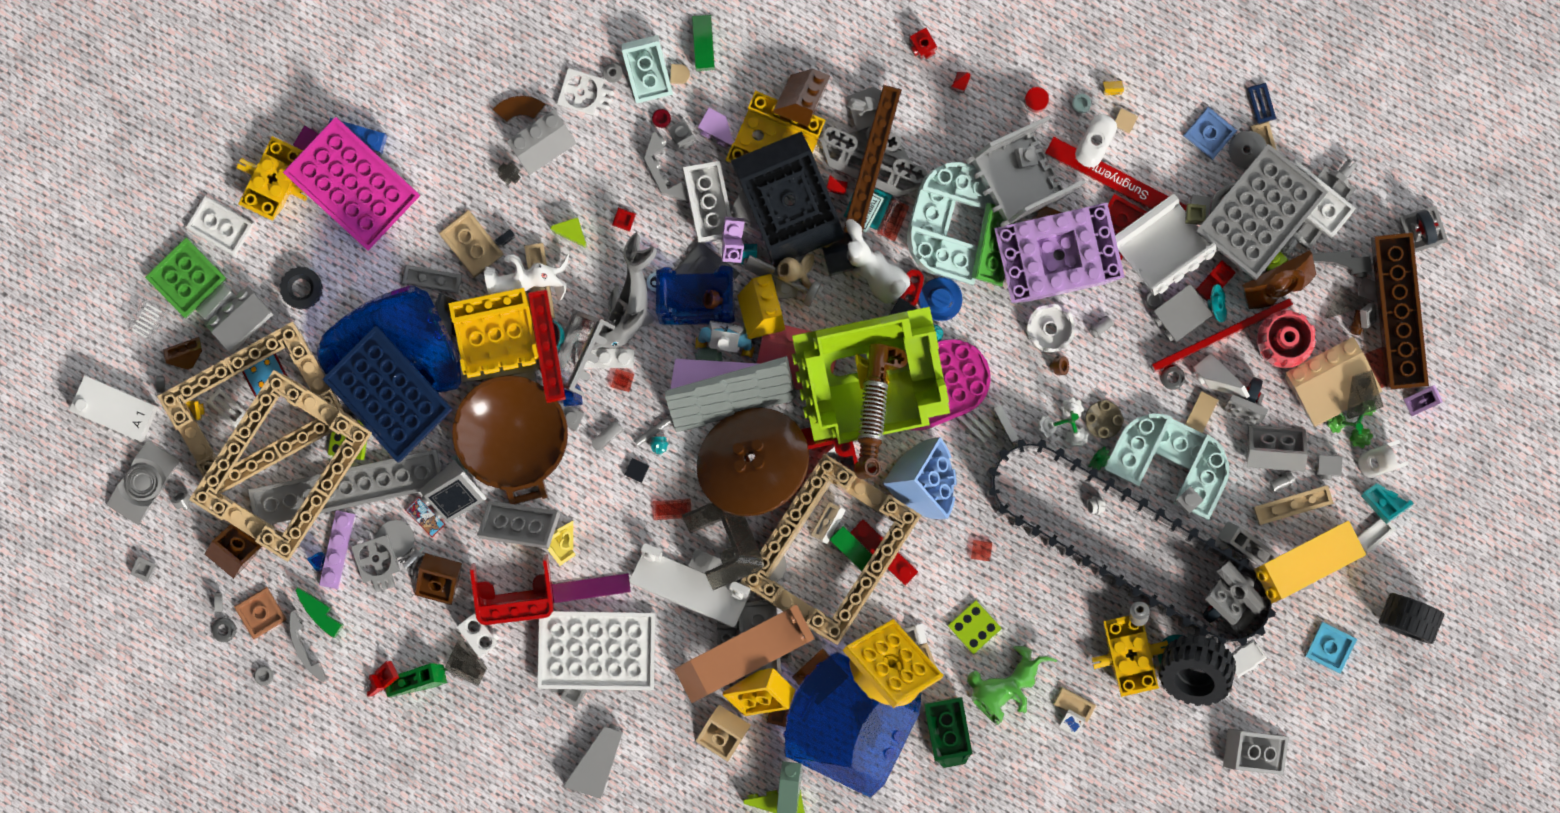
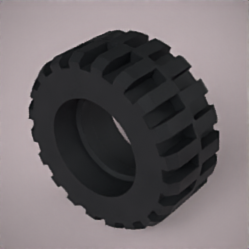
M1193 634L1188 635V637L1184 635L1174 639L1166 646L1158 675L1163 688H1166V692L1169 695H1173L1178 701L1182 700L1186 704L1192 703L1195 706H1201V704L1209 706L1212 703L1216 704L1225 699L1228 693H1230L1236 671V661L1230 650L1225 649V645L1221 642L1217 643L1216 639H1208L1203 635L1195 636ZM1190 668L1198 669V670H1201V671H1204V672H1197V671H1194V670H1192V669H1190Z

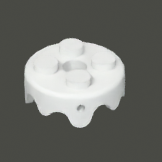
M1056 304L1038 307L1028 320L1027 334L1029 340L1037 349L1044 352L1054 353L1063 350L1071 343L1075 334V324L1071 312ZM1051 323L1056 326L1054 334L1046 332L1045 327L1047 324Z

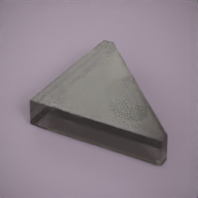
M1340 287L1324 318L1328 319L1362 309L1371 302Z

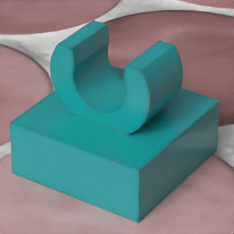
M743 243L744 249L741 265H744V259L749 258L750 255L757 258V244Z

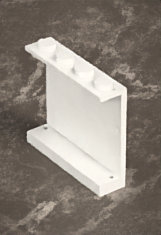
M1172 194L1115 235L1119 252L1154 296L1165 292L1170 284L1179 282L1184 277V274L1197 269L1202 261L1211 259L1217 251L1215 243H1208L1196 233L1198 230L1197 225L1185 224L1186 212L1179 204V199L1175 194Z

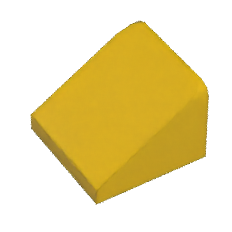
M1122 81L1103 82L1104 95L1123 94L1124 86Z

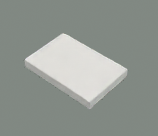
M204 195L185 228L235 257L253 228L254 223Z

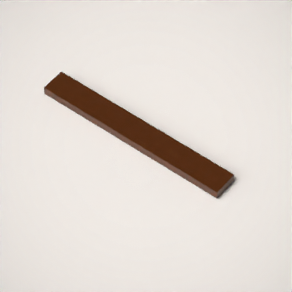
M884 84L846 221L848 219L856 221L862 227V233L902 89ZM845 222L843 232L848 233Z

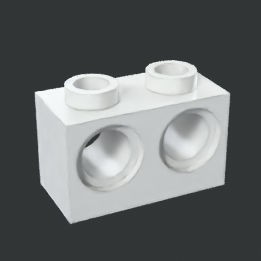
M474 613L458 625L457 628L478 657L482 658L499 645L497 640L500 638L494 630L490 631L486 625H482L479 622V629L476 632L470 631L469 624L472 621L478 622L476 613ZM485 636L489 637L491 641L490 645L486 648L482 647L480 643L481 639Z

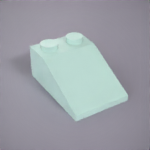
M658 35L621 44L636 104L673 94Z

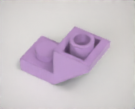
M725 217L722 231V262L741 263L744 249L742 241L744 218Z

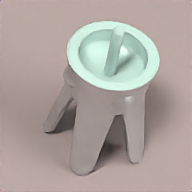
M414 547L409 554L397 562L402 561L400 564L404 563V568H407L414 562L410 572L412 575L419 562L423 560L424 555L421 551L424 547L420 551Z

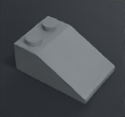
M1228 728L1223 767L1241 771L1284 775L1289 737Z

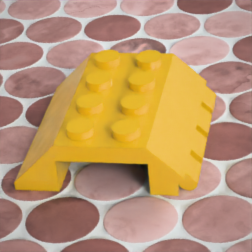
M525 288L448 303L451 319L455 327L461 357V368L463 375L467 374V378L481 376V371H484V374L500 372L499 367H503L504 371L519 368L518 363H522L523 367L536 364L535 360L539 359Z

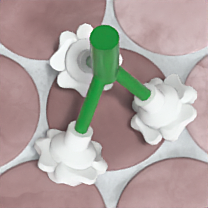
M1072 397L1069 400L1063 401L1060 409L1063 411V416L1065 418L1068 417L1067 419L1056 422L1052 421L1049 416H1041L1037 428L1045 438L1053 437V433L1058 425L1070 423L1072 430L1067 432L1066 442L1071 447H1082L1084 443L1088 442V432L1084 431V428L1078 429L1075 421L1081 417V412L1084 411L1080 400H1075Z

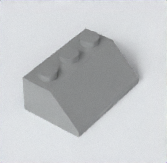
M555 109L507 141L529 175L577 144Z
M247 286L237 294V297L227 303L222 311L213 316L208 324H206V327L232 354L274 314Z
M1248 425L1247 467L1305 472L1308 457L1306 429Z

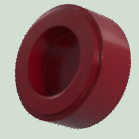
M658 109L652 115V122L657 128H666L671 122V115L665 109Z

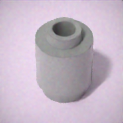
M1141 601L1132 604L1129 615L1132 624L1143 626L1148 622L1150 612L1148 605Z

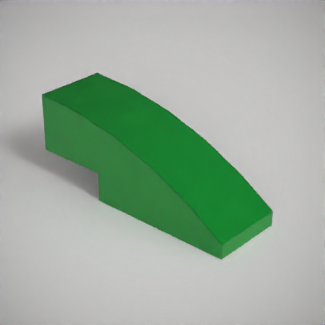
M711 15L692 16L696 71L715 70Z
M844 526L830 539L862 572L871 559L872 554Z
M297 587L295 591L308 615L324 632L332 638H336L344 625L328 615L332 608Z

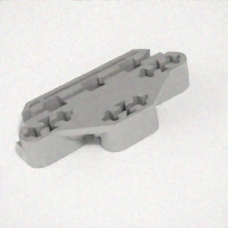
M872 126L867 130L851 133L843 132L834 127L827 128L820 142L828 166L857 180L860 168L851 164L847 166L850 158L851 161L862 164ZM890 132L888 141L894 139L896 146L889 147L887 142L879 171L880 174L888 177L889 180L887 182V180L878 177L875 188L889 193L896 198H901L919 189L923 179L927 176V171L910 161L900 143V138ZM832 133H835V138L839 140L840 135L844 136L842 138V141L846 143L852 141V145L854 147H849V149H847L846 144L842 142L840 146H838V140L832 139V141H829V137L827 136V134L831 135ZM828 150L841 155L840 158L830 157ZM903 164L904 169L907 171L912 167V173L918 174V172H921L923 179L915 180L916 176L911 173L910 178L906 177L908 172L902 170L900 173L896 166ZM900 179L899 183H902L911 188L904 190V188L900 186H897L896 188V185Z

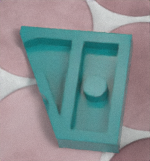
M1377 483L1361 495L1386 525L1414 504L1411 500L1405 501L1399 498L1397 493L1389 491Z

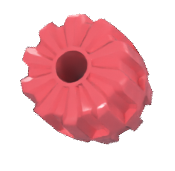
M1282 310L1271 314L1262 322L1256 336V344L1260 351L1259 355L1262 359L1268 361L1271 366L1277 368H1292L1300 365L1308 359L1315 347L1316 330L1314 325L1309 323L1306 319L1307 316L1292 310ZM1284 335H1287L1289 337L1290 342H1287L1284 339Z

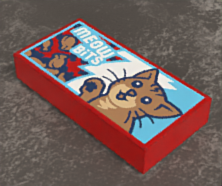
M420 497L405 510L432 538L446 525Z

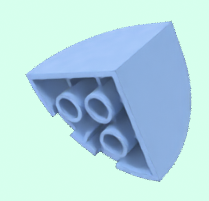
M941 437L925 440L908 450L895 463L883 482V485L897 500L922 516L931 519H948L955 502L953 492L954 485H957L955 469H952L949 459L952 458Z

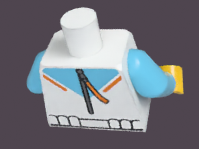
M710 320L709 328L703 327L700 330L695 342V349L707 347L708 342L710 348L737 352L743 347L741 353L743 357L745 355L752 358L754 352L752 341L745 334V326Z

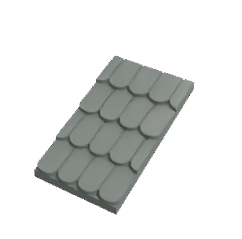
M787 356L761 364L675 359L671 388L666 390L665 399L675 430L680 432L705 427L707 423L721 421L728 416L734 415L735 412L744 409L765 408L790 402L795 398L796 391Z

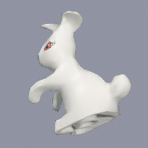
M848 219L846 221V228L852 238V242L848 243L847 258L853 266L857 267L853 271L858 276L868 280L873 295L881 302L890 304L896 301L910 286L909 276L901 268L888 264L879 250H876L874 253L871 252L869 245L862 238V227L856 221Z
M569 254L566 255L561 266L558 268L541 263H533L529 270L524 269L520 258L516 255L505 256V262L514 263L515 272L498 276L495 268L486 267L484 276L488 295L519 288H525V291L533 286H554L557 299L562 300L566 292V283L557 278L556 275L564 272L567 267Z

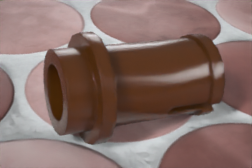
M1355 310L1352 325L1349 326V333L1357 336L1364 332L1363 328H1361L1360 310Z

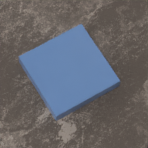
M1207 107L1183 136L1213 160L1237 130Z

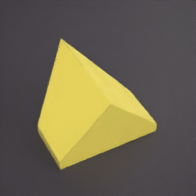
M573 521L554 532L548 549L560 566L576 555L573 552Z

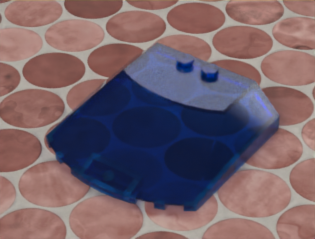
M836 651L826 660L816 665L817 667L810 675L805 677L796 691L786 717L784 753L787 758L801 763L871 798L885 785L920 713L922 693H919L912 702L895 708L871 699L854 681L849 657Z

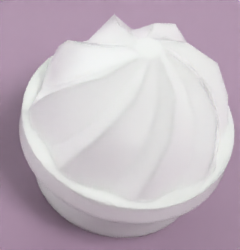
M1093 496L1092 499L1087 500V509L1090 514L1099 515L1105 511L1106 502L1103 498Z

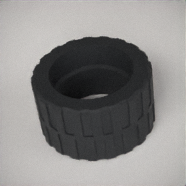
M1390 593L1379 619V624L1412 639L1433 644L1445 614L1415 599Z

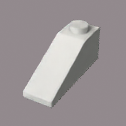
M1211 353L1193 367L1196 372L1195 378L1201 385L1205 384L1209 389L1243 398L1250 396L1245 386Z

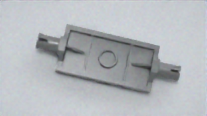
M1347 158V161L1339 171L1334 172L1325 166L1317 176L1346 201L1356 190V188L1349 184L1348 177L1358 166L1354 162L1348 167L1352 162L1349 158ZM1306 219L1280 251L1283 252L1288 247L1284 254L1289 256L1298 243L1310 250L1323 232Z

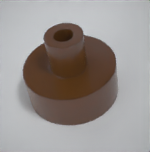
M707 290L705 292L703 305L706 309H716L718 305L723 303V298L720 297L718 291Z
M1057 356L1049 364V368L1057 376L1067 375L1069 361L1065 356Z

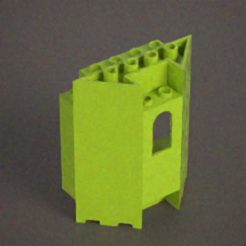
M930 307L792 336L795 354H792L794 365L799 367L796 376L798 383H802L803 389L799 390L801 400L806 401V407H803L805 418L810 420L814 442L830 438H837L839 444L858 440V435L861 434L859 433V430H861L859 426H862L859 424L862 417L860 414L863 413L861 409H864L861 407L863 405L861 401L864 400L862 397L865 396L862 393L865 391L860 389L858 373L836 376L831 372L830 366L837 359L855 356L856 354L866 353L867 359H869L871 344H884L902 349L906 352L908 359L904 367L891 371L887 370L890 382L886 391L887 395H885L887 399H885L886 407L884 409L886 411L884 412L885 420L883 421L884 428L882 429L884 432L882 435L930 425L929 417L950 413L948 393L943 378L938 352L939 346Z

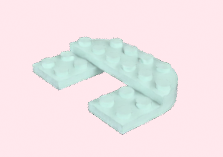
M952 162L935 168L923 179L910 219L907 243L914 261L926 272L974 285L975 279L971 277L978 246L947 237V232L956 201L985 210L986 203H995L990 194L984 196L983 192L987 189L981 177L975 179L974 175L978 173L975 166L962 162Z
M1148 414L1133 420L1123 430L1104 470L1139 487L1154 454H1157L1189 470L1176 499L1191 486L1204 500L1191 513L1209 521L1229 477V462L1220 443L1208 434L1205 435L1172 419L1168 415Z

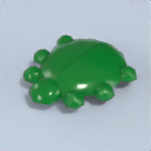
M1103 446L1094 454L1088 467H1092V469L1097 468L1099 471L1101 467L1107 466V460L1110 459L1108 455L1110 451L1106 450V447Z

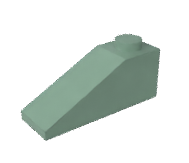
M782 761L777 813H797L803 773L801 763Z

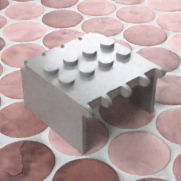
M1050 116L990 142L974 156L965 160L967 164L972 162L978 172L974 175L975 179L981 177L987 189L983 192L984 196L990 194L996 205L992 211H999L1004 220L1000 224L1002 228L1061 200L1086 183L1085 180H1082L1064 189L1060 181L1054 182V179L1058 177L1051 164L1045 165L1049 160L1042 147L1036 149L1039 142L1033 132L1051 119ZM1034 145L1038 164L1018 168L1015 149Z

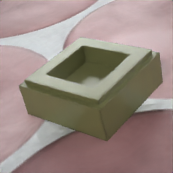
M1187 203L1185 224L1202 225L1206 217V205Z

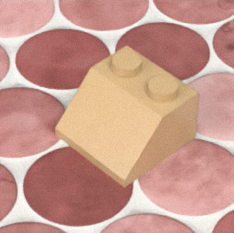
M718 705L696 739V742L728 762L751 725L721 705Z

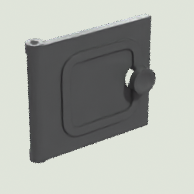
M697 242L670 275V279L676 281L703 303V297L707 290H716L721 297L740 273L727 262H722V258L704 245L703 242Z

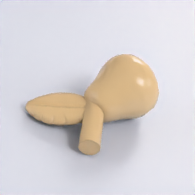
M806 255L800 263L794 258H784L780 261L777 268L779 278L788 283L800 278L804 287L809 289L812 284L806 274L813 267L814 255Z

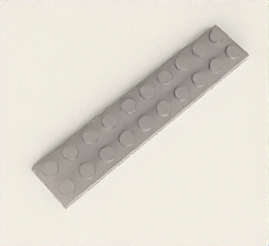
M437 449L407 455L400 463H397L394 459H388L349 468L320 514L419 493L423 486L441 472ZM321 474L249 489L253 514L270 525L290 521Z

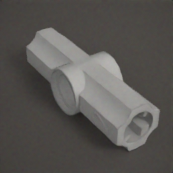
M1230 561L1224 563L1216 571L1230 586L1232 597L1242 600L1254 615L1260 613L1268 605L1254 589L1253 580L1248 576H1242Z

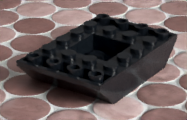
M802 131L730 160L774 267L778 266L784 258L790 257L795 259L845 238L838 215ZM787 195H793L795 198V202L791 206H787L784 203V198Z

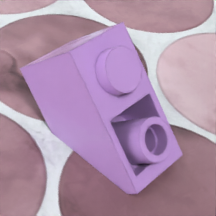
M708 108L698 126V130L701 131L700 135L707 139L712 137L718 140L717 144L724 148L731 147L733 139L726 116Z

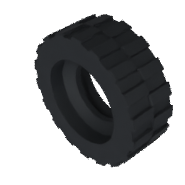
M307 267L290 269L281 278V284H279L282 299L289 306L299 310L315 306L323 294V285L320 277ZM305 279L310 283L311 290L306 297L300 298L293 294L292 285L296 280Z

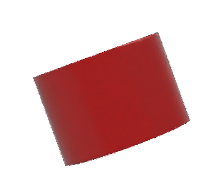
M1041 87L1029 89L1024 99L1026 108L1034 113L1042 112L1048 105L1049 95Z

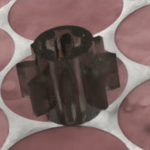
M503 162L498 168V171L501 172L498 177L507 185L511 182L516 184L521 178L518 175L521 170L512 162H509L507 165Z

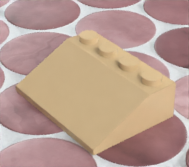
M1354 337L1285 372L1289 387L1314 427L1382 392L1363 351Z

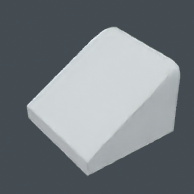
M923 624L903 629L916 645L927 643Z

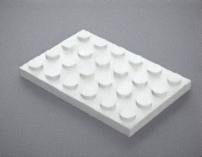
M553 611L549 617L539 619L538 689L654 691L655 613Z

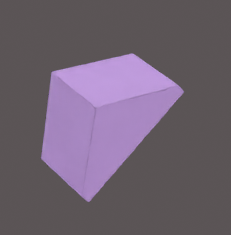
M1435 385L1403 399L1411 416L1443 402Z

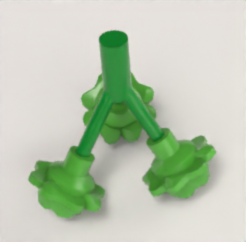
M1369 398L1355 406V412L1360 415L1354 423L1347 422L1346 417L1341 413L1327 420V427L1330 428L1332 433H1340L1341 429L1345 426L1354 427L1355 429L1352 430V435L1349 438L1352 441V445L1359 446L1360 448H1364L1365 445L1369 446L1373 434L1370 433L1369 428H1363L1361 421L1363 416H1372L1373 412L1376 411L1375 401Z

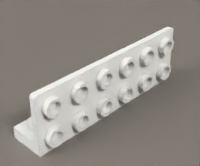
M646 543L643 544L641 557L629 580V583L732 628H735L750 596L749 587L732 581L731 585L662 556V550Z

